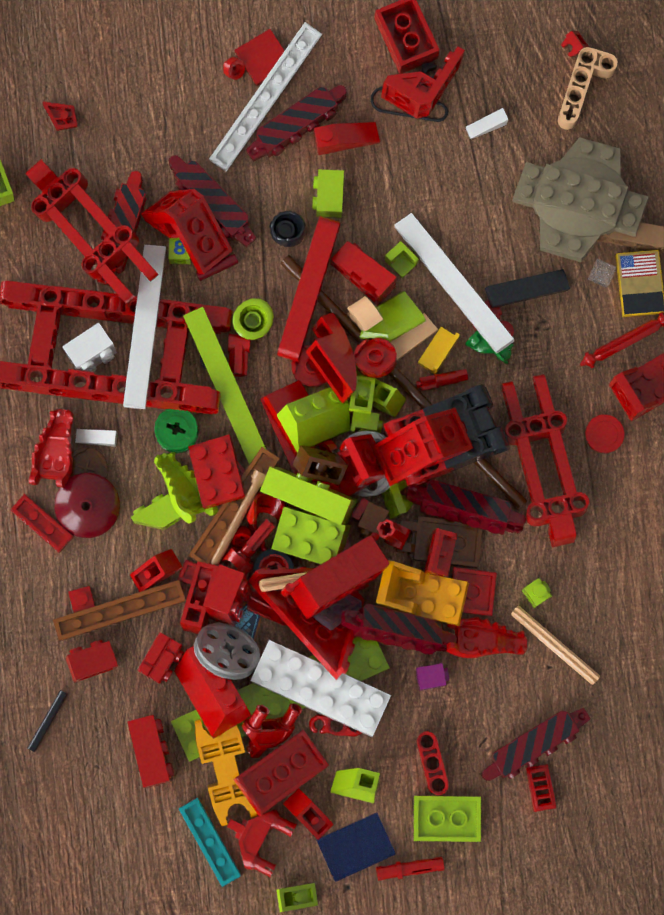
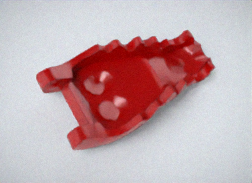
M57 409L49 412L50 421L48 426L43 428V433L39 435L40 441L34 446L35 450L32 453V468L29 476V484L38 485L41 478L56 480V486L64 488L72 473L71 427L74 414L68 409Z
M477 617L461 619L459 626L447 623L449 628L455 630L457 642L448 643L446 651L458 657L478 658L501 653L522 655L528 648V640L524 631L514 632L507 630L506 626H500L498 622L491 624L488 619L481 620Z

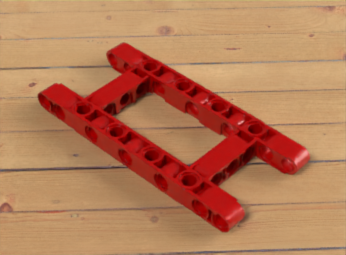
M15 281L1 282L0 304L11 309L35 311L37 314L28 364L0 361V388L123 404L125 393L119 392V389L126 387L127 376L113 374L112 376L96 375L95 372L68 369V371L52 369L61 315L134 324L135 312H132V310L136 308L137 296L126 304L116 293ZM49 298H56L53 302L47 301ZM160 299L156 327L167 328V333L163 341V358L160 360V378L155 380V382L149 381L146 407L203 414H217L219 412L221 398L219 391L211 389L212 387L181 383L189 328L184 317L177 318L175 315L178 313L185 315L203 307L214 333L221 334V332L225 333L231 330L233 317L231 309ZM92 303H98V304H99V305L96 306V307H90V306H89V305L92 304ZM35 377H42V380L39 382L32 381ZM79 382L86 383L83 387L75 386ZM164 393L172 394L169 398L162 397Z

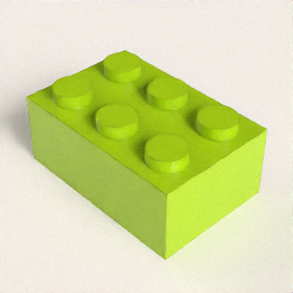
M283 507L271 549L322 564L344 551L351 525H340L316 514L293 507Z

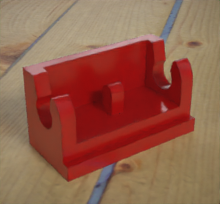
M439 528L433 530L424 573L448 578L457 533Z

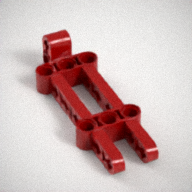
M40 159L25 173L42 191L31 204L32 212L43 222L53 220L84 255L85 258L81 263L82 269L91 278L96 280L104 278L127 304L135 296L112 271L116 265L128 256L150 282L159 275L136 249L139 244V238L136 233L126 225L117 228L85 192L88 187V180L78 169L69 168L58 177ZM63 192L62 195L59 198H57L58 194ZM76 198L109 235L94 249L61 213ZM130 235L128 240L123 241L125 236ZM113 250V253L107 256L108 252ZM97 264V267L91 270L93 265Z
M542 374L533 376V385L541 411L539 415L523 418L513 381L502 383L501 387L510 420L505 427V434L509 444L517 446L532 502L527 508L526 521L531 526L549 524L548 534L553 548L575 542L576 530L573 518L581 517L587 512L589 498L585 493L576 491L561 436L567 424V417L563 412L554 410L545 375ZM558 420L562 425L555 427L551 421ZM538 425L541 430L532 431L530 426ZM515 429L519 431L520 434L518 436H512L509 433V431ZM548 438L563 492L562 496L549 499L544 498L530 442ZM581 501L584 507L576 508L573 502ZM558 505L563 509V512L555 513L552 507ZM537 510L542 516L534 518L530 512Z

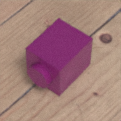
M443 663L415 669L419 691L445 687L446 681H449L448 669L443 668Z

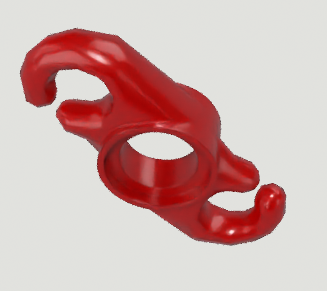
M322 714L313 716L309 721V727L313 733L318 732L315 722L321 720L324 724L319 730L321 734L329 733L335 736L351 737L362 734L360 731L351 730L349 726L344 724L341 731L335 732L330 727L333 719Z

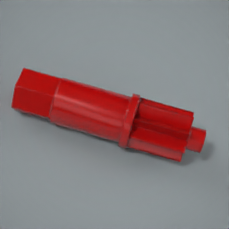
M467 370L435 373L434 375L420 377V381L416 382L417 388L421 387V390H427L468 381Z

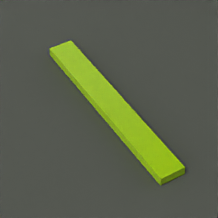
M201 307L183 315L213 385L221 393V403L250 465L261 447L265 449L266 447L205 310Z

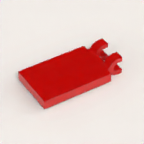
M300 380L278 389L263 398L295 454H297V451L277 414L286 404L309 396ZM330 439L310 447L315 449V447L319 446L320 450L331 453L337 449L336 444Z

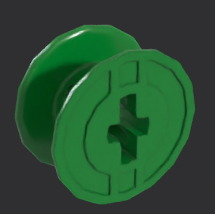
M166 409L155 421L154 431L157 441L168 452H186L189 450L188 447L194 445L198 439L199 430L196 419L189 411ZM176 426H179L180 430L185 433L177 432V435H174L173 430L168 427L176 428Z

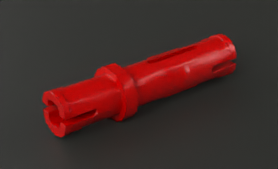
M442 856L406 863L398 861L392 865L377 866L378 881L390 878L403 879V876L444 871V862Z

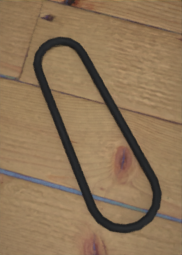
M383 87L376 88L372 92L370 102L375 110L382 113L415 118L410 114L378 108L374 103V95L382 90ZM437 102V105L445 109V115L440 119L429 117L418 119L441 122L447 118V106L444 103Z

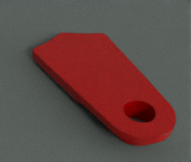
M256 590L252 592L247 604V611L287 626Z

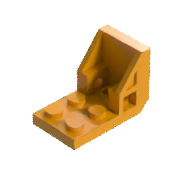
M388 560L390 564L383 571L376 603L378 605L438 620L443 623L460 625L469 586L468 582L426 574L422 570Z

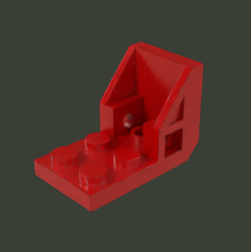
M457 46L454 52L450 51L444 62L446 63L442 69L439 68L434 78L421 71L388 75L383 83L381 98L416 119L428 117L460 68L465 50Z
M195 189L170 191L141 213L147 223L165 236L181 240L199 274H205L233 251L204 196Z
M664 353L638 368L634 367L617 374L609 383L611 390L630 421L643 416L664 403Z
M456 408L415 420L372 446L389 486L398 484L424 468L437 465L473 449Z
M372 434L353 436L344 440L341 444L340 452L336 454L345 461L348 467L340 485L325 481L321 482L330 485L329 488L352 496L385 478V474L372 447L376 444Z

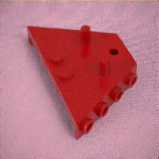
M282 567L277 570H267L266 568L256 570L248 582L336 680L342 673L346 674L350 666L348 657L351 656L355 648L353 640L356 636H353L352 629L342 626L341 623L330 629L316 616L306 619L291 595L287 597L282 596V589L266 592L260 590L259 581L262 579L306 573L314 568L299 567L297 569H287ZM357 590L345 597L352 606L355 604L359 607L357 611L363 607L365 599Z

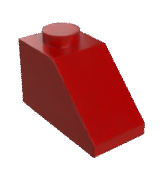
M169 549L154 555L132 572L130 576L139 592H142L172 576L182 568V565L174 551Z
M299 788L283 803L317 840L334 825Z

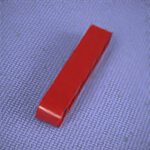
M322 216L319 217L277 356L297 362L300 359L341 222Z

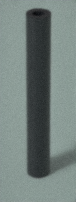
M62 690L59 691L27 747L29 750L36 751L67 697V693Z

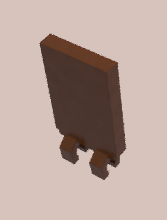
M418 516L417 519H414V522L403 520L399 522L400 525L411 530L412 541L411 543H405L402 550L396 548L397 553L410 554V558H413V560L426 562L433 530L439 528L457 533L450 565L479 567L482 529L473 528L456 521L452 522L446 519Z

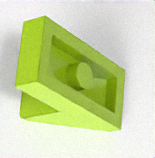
M357 375L356 390L351 395L349 411L371 414L376 378Z
M315 883L277 889L280 912L318 906Z

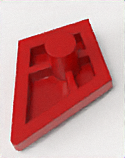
M42 102L57 131L78 127L73 105Z

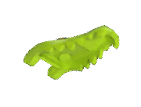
M175 452L163 453L155 457L154 463L163 475L171 503L176 513L185 522H195L196 515L203 512L209 516L217 514L219 511L217 506L208 509L202 507L194 471H189L187 465L181 466V463L175 459Z

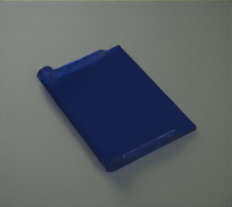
M374 813L317 840L335 882L396 855L378 813Z

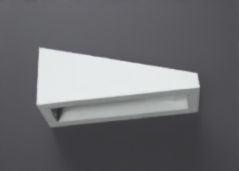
M501 108L466 126V130L470 139H474L507 125L508 118L504 109Z
M77 429L75 443L116 447L117 431Z

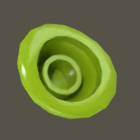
M251 298L244 301L237 307L233 315L232 322L235 331L245 339L255 340L263 337L273 325V310L262 299Z

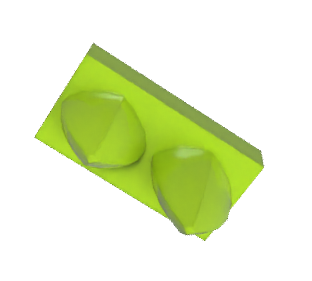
M405 480L390 486L388 490L382 493L390 519L398 518L405 514L413 505V502L406 500V496L400 493V491L407 487Z

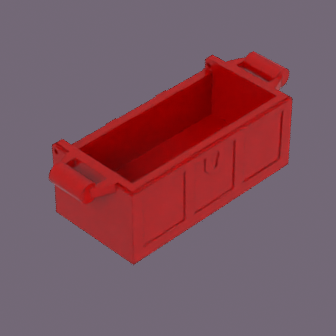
M372 533L370 536L302 575L293 583H287L281 590L282 596L287 597L291 595L306 619H310L373 581L390 564L376 543L379 535Z

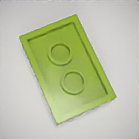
M414 796L413 841L481 842V797Z

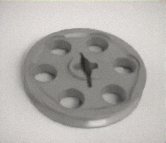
M209 624L200 630L194 642V652L199 662L211 673L222 678L233 680L246 678L255 671L260 660V651L253 638L242 629L230 624ZM207 634H212V635H214V636L216 637V639H212V638L208 637ZM227 634L235 636L236 639L229 638ZM202 648H207V649H209L212 653H211V654L206 653V652L203 651ZM243 649H248L252 654L245 653ZM218 663L225 664L227 668L220 667ZM238 663L246 665L247 668L240 667Z

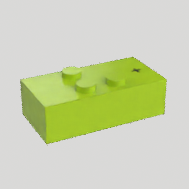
M269 467L260 492L337 524H348L357 499L329 488L330 485L317 481L316 483L312 481V478L301 476L300 473L294 474L280 467Z

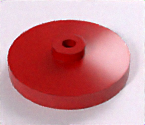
M605 414L598 415L588 423L585 430V439L589 447L594 451L608 454L621 446L624 440V428L617 418Z

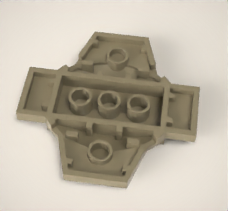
M579 137L560 161L550 165L546 164L545 167L526 162L513 196V202L532 207L535 214L540 217V251L582 262L596 245L601 235H609L616 231L636 237L649 196L628 191V186H626L621 178L620 148Z

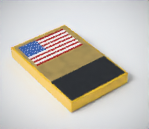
M659 250L617 253L615 257L622 317L664 313V291Z

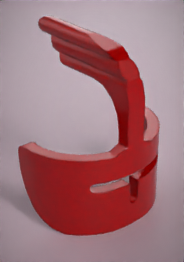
M265 493L256 495L247 514L248 529L253 534L258 529L257 517L261 512L268 513L280 521L283 507H285L284 501ZM265 541L260 546L263 552L267 550Z

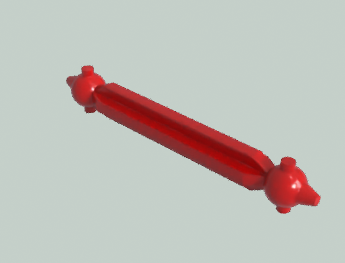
M659 313L658 320H650L596 349L593 354L585 352L580 366L594 368L596 361H602L655 333L661 326L664 327V313Z

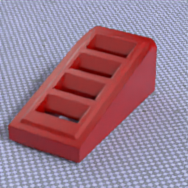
M548 764L526 768L533 812L557 808ZM544 771L545 776L532 777V773ZM546 780V785L534 787V782ZM545 789L548 791V794L536 795V791ZM549 798V803L538 804L537 800Z

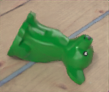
M478 330L465 343L467 347L478 353L495 354L497 359L505 364H508L507 360L510 359L512 355L511 349L514 346L511 343L496 354Z

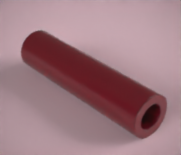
M232 254L222 259L205 274H199L196 271V275L199 281H202L238 264V260L235 254Z

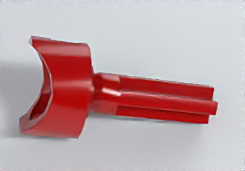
M266 518L241 550L232 547L222 558V561L232 562L238 571L247 575L254 567L250 557L276 528L274 523Z

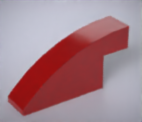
M330 313L321 316L311 328L318 339L313 342L306 353L341 403H345L356 390V363L352 347L342 325L335 314Z

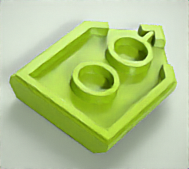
M402 291L375 307L383 320L367 331L361 330L360 339L382 338L391 342L424 323L426 319L407 293Z

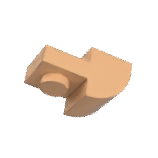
M365 296L347 308L349 311L347 313L351 321L357 323L360 330L367 331L383 320L378 310Z

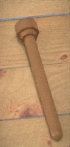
M256 469L251 476L252 485L211 560L212 565L218 566L258 490L263 485L266 477L264 473Z

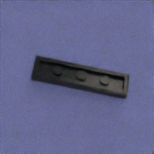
M564 269L490 285L485 288L492 309L566 292L570 289Z

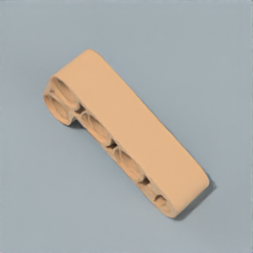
M590 47L583 48L579 52L558 116V124L561 128L569 130L575 127L592 75L605 79L613 76L618 63L614 55ZM582 57H589L592 62L585 63ZM608 63L612 68L605 69L602 64ZM576 76H582L586 81L579 82L576 80ZM576 95L579 101H572L569 96ZM568 110H573L570 120H567Z

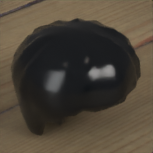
M279 212L269 225L272 239L280 246L294 247L299 245L305 237V221L296 212Z

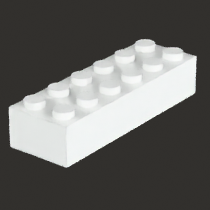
M271 640L268 641L250 680L254 684L370 737H373L391 695L343 673L336 680L321 663Z

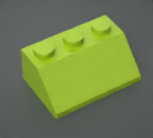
M331 387L286 404L277 414L297 453L301 445L312 447L350 431L349 402L347 400L345 403H341Z

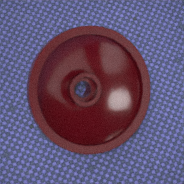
M80 473L70 477L64 488H59L55 497V514L61 526L70 534L81 538H93L106 533L115 524L120 512V498L114 485L105 477L95 473ZM84 502L90 504L89 510L83 509L82 504Z

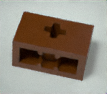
M302 445L293 462V466L301 476L340 485L348 467L338 454Z
M369 502L358 524L357 532L360 533L359 536L364 539L372 533L379 535L376 528L379 522L387 519L389 511Z

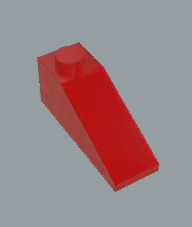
M376 122L339 123L314 128V140L318 156L380 143Z
M197 561L180 621L183 631L199 634L200 630L207 626L209 615L203 605L219 566Z

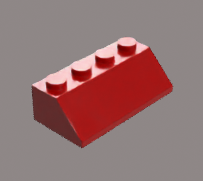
M194 646L187 649L174 672L214 739L252 715L231 679L222 678L207 670L197 659ZM202 648L204 652L212 653L209 649Z

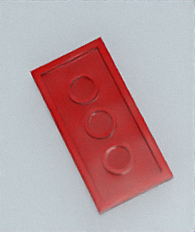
M302 730L233 780L256 813L261 816L326 769L329 764L306 732Z

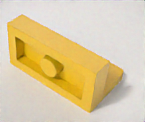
M440 327L418 361V364L433 374H437L459 340L460 334L456 332L454 335Z

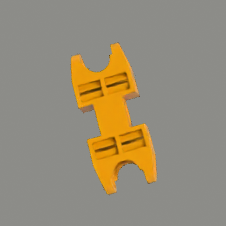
M201 719L196 720L195 738L201 763L213 762L217 783L207 785L212 807L221 826L227 825L226 817L228 816V810L234 804H242L250 812L251 818L257 817L256 811L233 780L239 776L234 755L245 753L237 725L213 739L205 727L203 728Z

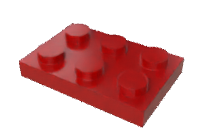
M229 434L188 447L204 509L245 498L246 494L232 437Z

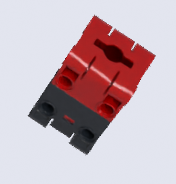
M484 384L477 385L461 394L383 424L387 436H390L424 416L456 408L473 446V449L437 465L424 468L406 478L407 486H421L430 480L510 449V444L503 427H497L490 411L493 407V402Z

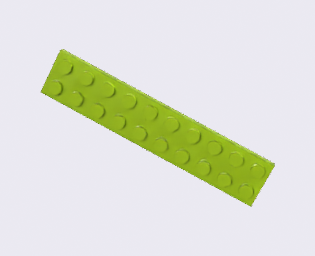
M356 637L353 640L355 648L351 656L348 657L350 666L345 675L362 682L390 668L377 641H367L360 637ZM314 655L308 657L320 663ZM254 683L237 690L251 715L254 713L257 705L266 706L270 711L266 719L282 717L290 703L298 704ZM298 704L302 709L306 708L305 706ZM197 710L171 721L189 762L200 757L195 738V721L201 719ZM201 719L203 728L205 727L206 731L209 733L207 727ZM244 721L237 724V727L241 734V738L246 736V733L241 727Z

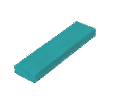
M199 798L180 807V813L221 886L223 887L242 876Z

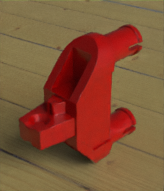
M290 703L284 716L273 719H266L270 713L266 706L257 705L251 718L246 719L241 726L250 739L246 750L252 758H259L267 748H273L290 737L295 729L294 723L302 713V708L298 704Z
M276 810L262 814L249 821L243 819L241 824L230 819L227 827L237 832L235 838L239 839L244 867L248 870L253 868L270 878L273 872L266 869L265 866L274 870L276 864L261 858L258 851L269 829L272 830L274 828L291 837L293 831L285 828V826L295 829L297 824L279 816L280 813Z

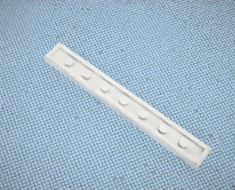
M304 22L209 158L211 162L227 172L318 42L322 33Z
M412 213L394 225L395 229L496 354L514 342V338Z
M144 245L143 257L159 275L150 282L142 272L140 274L123 406L127 408L146 409L166 246Z

